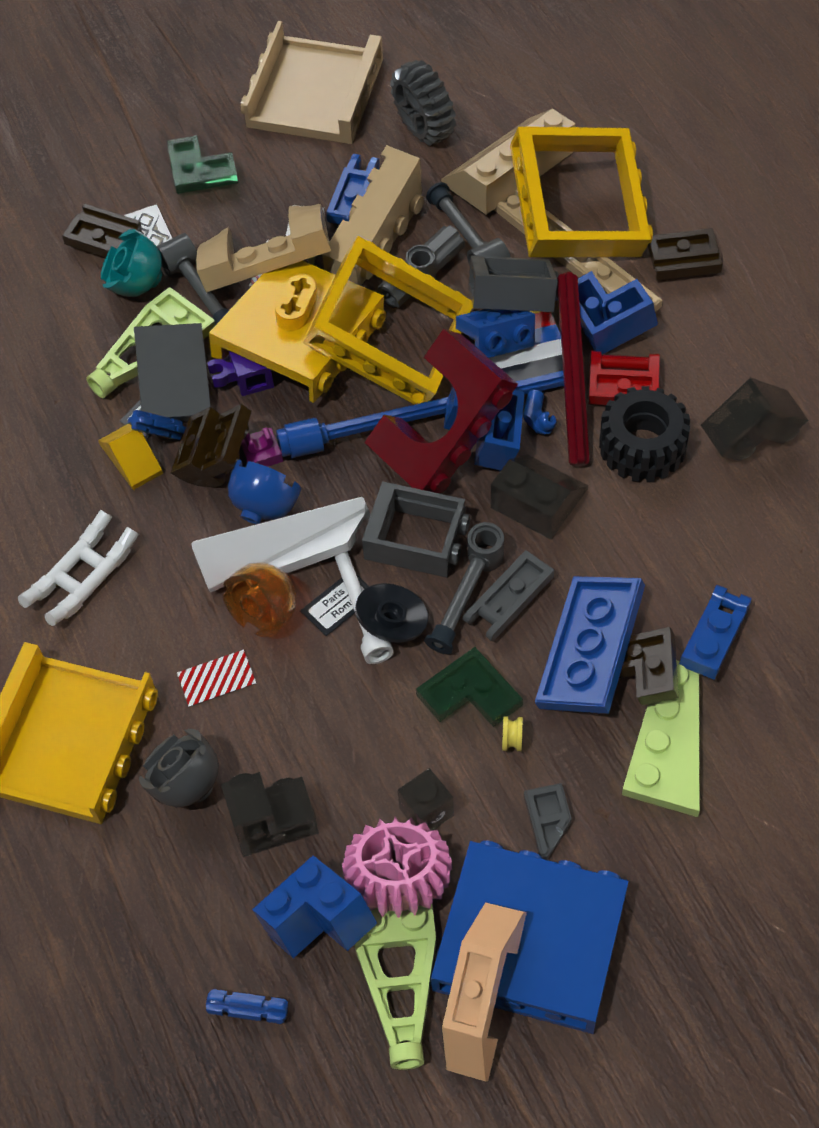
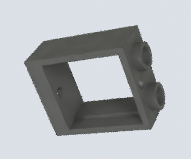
M471 256L468 289L473 308L554 312L555 301H559L558 272L553 270L548 259Z
M382 481L362 539L364 559L447 578L451 564L457 565L460 558L461 544H458L460 535L466 536L470 525L471 515L466 514L465 499ZM395 511L451 523L442 553L385 541Z

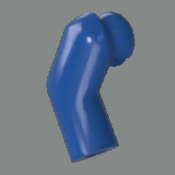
M531 390L527 395L523 419L536 433L542 435L549 434L557 424L556 417L554 415L548 417L549 412L542 411L544 394L539 390Z

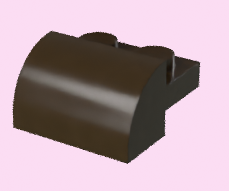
M240 404L222 414L209 407L191 416L170 473L182 481L196 486L218 487L223 485L227 472L234 468L235 463L240 458L239 449L242 440L249 431L248 422L252 411L243 404Z

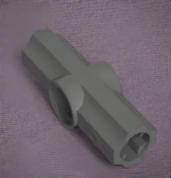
M450 225L448 227L443 226L424 245H416L410 248L406 253L405 262L437 280V272L465 247V241L460 236L458 230ZM385 280L378 286V293L384 295L385 303L392 308H399L411 297L408 293Z

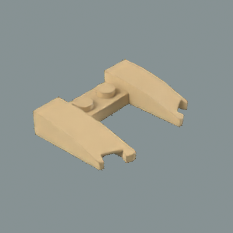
M321 204L300 207L299 205L289 206L290 235L274 237L267 243L255 247H244L237 253H234L232 233L229 227L206 242L201 243L197 250L196 265L197 273L206 293L330 252L331 247Z

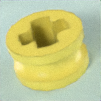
M503 716L502 751H507L508 748L514 747L517 751L522 752L523 717H518L517 720L511 721L508 716Z

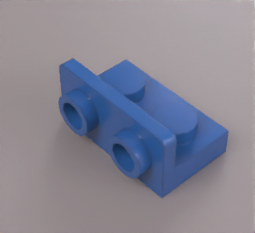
M483 309L456 316V329L468 335L470 339L475 340V347L488 358L533 347L535 344V314L530 311Z

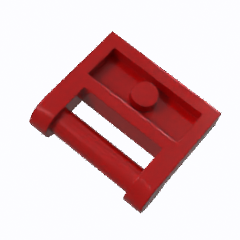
M591 351L589 404L606 405L609 400L614 401L616 394L619 392L627 394V389L635 387L636 390H641L642 386H650L649 390L656 391L659 388L660 354H649V357L601 355V351Z

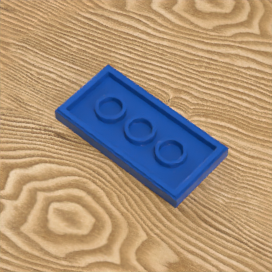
M573 576L535 699V704L539 709L609 714L645 588L641 578Z

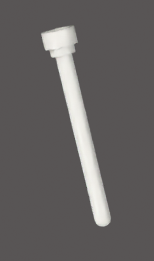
M347 551L334 557L355 611L356 601L362 592V588ZM360 624L364 635L360 648L366 663L379 664L388 660L393 655L391 643L371 635Z

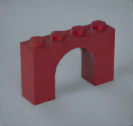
M447 329L441 331L423 358L445 376L455 389L458 411L451 429L439 440L429 443L402 418L383 415L364 442L412 488L439 494L449 487L451 483L450 478L458 467L469 459L471 449L478 439L490 430L491 421L499 410L510 402L513 395L512 392L518 385L516 381L462 334Z

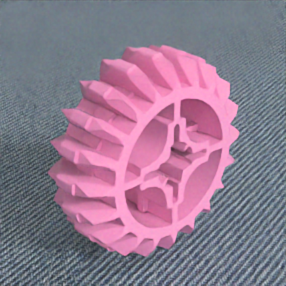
M395 816L392 823L385 824L379 819L375 828L365 825L363 835L354 834L352 844L346 846L345 858H343L344 863H342L345 881L362 894L371 911L378 908L382 917L388 911H394L398 918L406 910L416 915L420 905L430 909L433 899H441L444 888H447L450 882L452 860L449 857V848L446 841L441 840L438 830L430 831L426 822L415 826L412 817L406 823L399 822Z

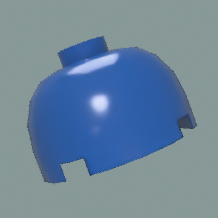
M237 460L230 475L228 496L232 504L242 511L240 518L257 525L262 520L272 521L287 515L298 499L302 489L296 481H294L292 487L284 483L286 475L272 468L248 461L246 467H243L242 461Z

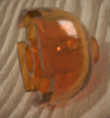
M266 562L249 563L234 572L223 584V586H227V591L222 595L229 613L243 628L249 622L260 629L254 633L257 636L272 637L286 626L293 616L297 604L296 591L289 576L278 567Z

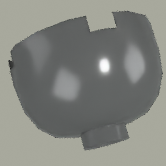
M195 729L184 730L188 735L180 739L174 734L165 739L154 749L143 765L147 773L145 779L142 776L139 777V782L150 796L161 804L175 808L192 805L205 800L213 790L219 770L217 754L207 739Z

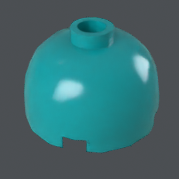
M129 229L118 237L123 241L118 249L112 246L108 251L102 266L101 279L106 282L102 286L115 294L125 297H138L151 288H155L161 281L163 274L161 271L162 259L160 251L151 239L135 229Z

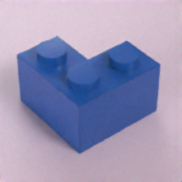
M592 271L578 278L581 330L593 349L601 351V355L658 325L653 301L638 279L606 294Z
M452 387L446 403L444 429L450 430L453 426L458 411V400L454 387ZM514 390L510 402L500 409L491 421L490 430L478 439L474 465L509 471L520 450L525 392Z
M314 855L252 909L270 939L292 958L296 957L323 931L348 951L378 924L362 894Z

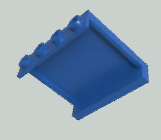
M470 841L432 972V991L450 995L462 940L485 902L526 912L518 953L506 954L494 1008L594 1034L629 881L621 879L618 874L611 871L601 870L596 873L584 870L580 865L571 861L561 860L556 863L544 860L539 854L532 851L522 850L517 853L505 850L501 845L492 841H481L480 843Z

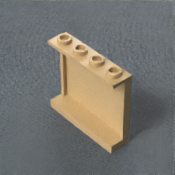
M278 21L273 33L270 32L268 35L265 53L260 54L258 70L256 74L251 76L249 92L247 96H243L241 101V113L245 114L246 127L352 144L383 61L382 36L370 34L365 48L284 36L283 23Z

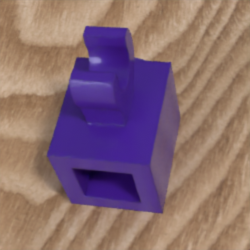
M229 350L230 362H226L223 359H213L207 363L210 374L221 372L212 376L214 387H223L230 382L237 381L242 397L274 388L271 369Z

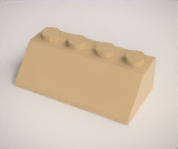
M553 108L530 117L443 177L441 182L446 183L451 191L487 215L497 207L499 202H505L509 196L515 195V190H517L510 144L517 128L575 127L576 123ZM535 151L539 177L573 152Z

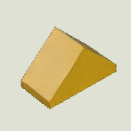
M130 424L98 440L102 449L132 490L163 474L143 433L132 430Z

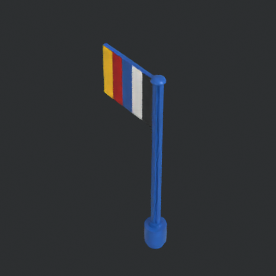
M530 311L535 314V344L533 347L489 358L518 383L514 390L525 392L524 395L528 394L531 390L542 391L564 386L561 334L551 312ZM448 397L325 425V423L319 424L316 417L285 424L283 429L276 430L278 445L282 457L291 456V459L324 451L323 444L329 443L331 439L373 430L383 415L399 417L405 422L443 414L446 412Z

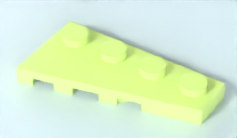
M676 660L679 698L648 704L624 782L622 795L698 817L700 811L699 674L686 669L679 664L680 661Z

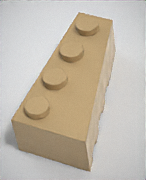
M386 145L381 154L384 162L379 170L373 168L367 177L370 183L364 196L357 194L349 214V222L342 220L330 240L331 251L322 254L324 270L336 275L347 251L357 236L373 242L377 247L388 253L390 252L393 242L398 235L404 234L408 222L414 214H418L424 204L420 158ZM355 264L348 280L361 286L373 274Z

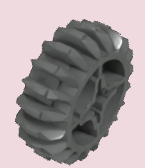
M422 60L409 61L392 73V80H390L391 94L394 97L393 103L398 110L397 114L402 118V123H405L408 130L418 137L420 142H425L429 146L434 143L438 144L448 138L454 132V127L456 126L454 119L456 113L452 108L453 102L449 98V92L445 89L444 82L439 79L438 73L436 71L433 72L432 66Z

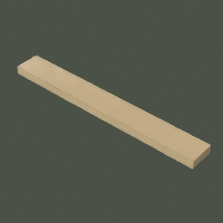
M515 190V195L509 196L505 202H499L494 211L525 234L518 190ZM545 209L549 231H573ZM553 257L577 275V277L592 271L606 294L635 280L634 277L608 257ZM641 284L653 301L656 312L662 307L663 300Z

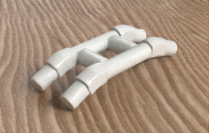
M100 510L93 522L88 525L84 533L79 537L77 543L46 575H43L37 582L32 584L31 588L18 596L20 605L27 608L37 600L41 601L58 585L70 594L59 602L58 606L46 613L45 619L51 626L56 625L64 618L68 619L83 606L82 603L106 577L123 563L139 533L126 527L118 542H115L111 550L106 554V557L101 556L92 549L100 541L104 534L103 531L112 519V516ZM80 559L95 568L82 583L67 574Z

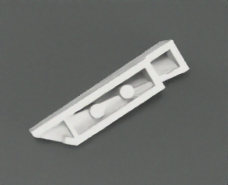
M358 497L196 540L191 545L210 593L243 576L248 587L350 551L356 542L355 534L363 520H369L370 512L365 499Z

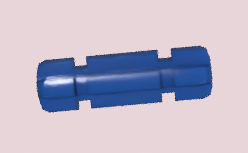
M140 410L133 411L132 417H128V424H131L132 430L177 441L182 438V434H184L186 429L180 420Z
M213 989L207 996L206 1012L223 1016V1012H227L228 1017L256 1021L267 1018V1022L282 1024L287 1018L288 1001L271 997V1000L268 1001L266 996L238 992L228 995L227 991Z

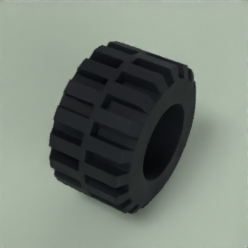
M642 386L641 390H636L635 387L628 388L627 394L619 392L614 396V401L609 400L605 411L602 413L599 439L601 457L603 460H607V466L611 471L618 469L619 476L623 478L627 475L631 476V481L639 482V478H646L647 482H654L657 476L664 479L668 477L669 471L675 472L679 468L680 462L683 463L686 455L690 432V416L685 413L686 407L682 402L676 403V396L672 393L667 396L664 394V390L657 388L656 391L649 390L650 386ZM648 430L657 434L658 437L644 439L636 437L630 432Z

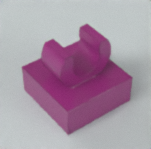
M266 427L259 432L247 433L246 437L242 440L240 447L246 463L251 461L268 467L283 462L282 453L272 428Z

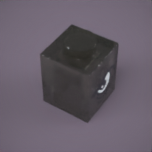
M430 768L397 790L399 809L408 820L412 817L415 826L426 822L430 831H433L454 816L453 796Z

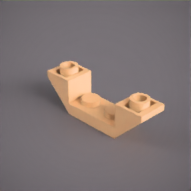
M485 902L462 940L442 1025L446 1070L485 1082L489 1081L498 1041L497 1038L488 1036L506 954L518 953L526 912Z

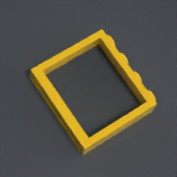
M518 127L510 144L529 257H641L648 244L652 241L653 229L647 221V199L645 196H642L640 186L642 174L641 170L637 169L635 160L636 145L631 140L629 128ZM535 151L614 152L629 231H549Z
M357 236L347 251L303 343L414 405L428 402L436 394L443 375L436 368L433 367L429 377L328 322L355 264L452 318L453 322L449 330L462 333L456 329V316L470 313L473 308L472 302L462 293L435 280L431 275L419 271L407 264L403 259L395 257L377 247L373 242Z

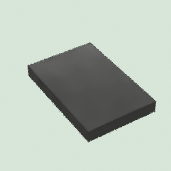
M202 323L134 327L141 411L170 419L189 421L191 416L209 408L210 397Z

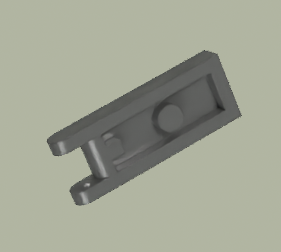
M525 550L469 608L463 616V621L470 625L481 616L492 624L485 636L489 640L494 641L554 578V569Z

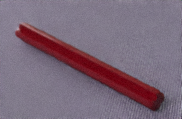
M572 272L559 274L557 281L568 459L570 465L581 467L588 465L590 460L578 277Z

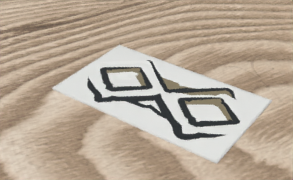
M157 204L124 215L139 220L142 226L140 233L151 239L156 246L172 239Z

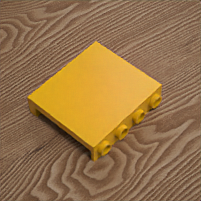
M305 261L262 274L209 332L211 357L224 360L229 355L228 350L308 386L309 401L314 403L322 393H326L331 388L333 380L339 372L347 369L342 364L303 343L333 282L335 274ZM298 274L311 276L316 282L317 296L305 325L294 331L281 329L276 322L275 308L287 280ZM348 280L328 322L367 343L370 335L375 329H380L386 319L384 295Z
M24 642L0 694V798L102 824L106 812L110 813L114 808L117 798L116 788L120 778H125L129 771L132 748L134 744H139L143 737L146 714L154 709L157 702L158 690L155 689L150 673L144 672L140 681L44 657L38 645Z

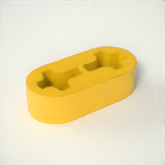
M298 274L287 280L275 308L276 322L281 329L294 331L305 325L317 296L316 282L311 276Z

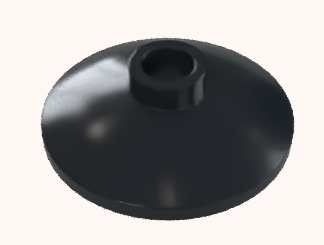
M389 583L375 584L364 589L356 601L355 613L359 623L367 632L381 640L396 643L408 642L419 637L427 626L428 612L425 604L415 593L402 586Z

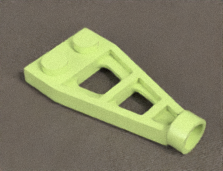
M171 287L167 288L145 305L96 366V370L86 377L88 385L100 398H105L119 385L138 376L137 361L128 365L120 359L129 347L135 345L134 327L152 326L155 323H160L161 325L202 323L203 339H205L216 326L215 320Z
M432 904L430 909L421 905L418 906L416 915L409 910L403 911L400 918L397 917L394 911H388L382 917L378 908L373 909L371 912L378 924L354 945L390 1047V1066L393 1069H414L424 1064L422 1039L436 950V932ZM412 946L416 954L411 974L403 977H387L383 973L378 959L380 949ZM413 989L415 993L413 1015L411 1017L393 1018L388 1005L387 993Z

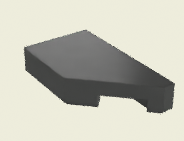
M562 783L526 790L523 795L538 854L544 860L549 859L571 825L572 818Z

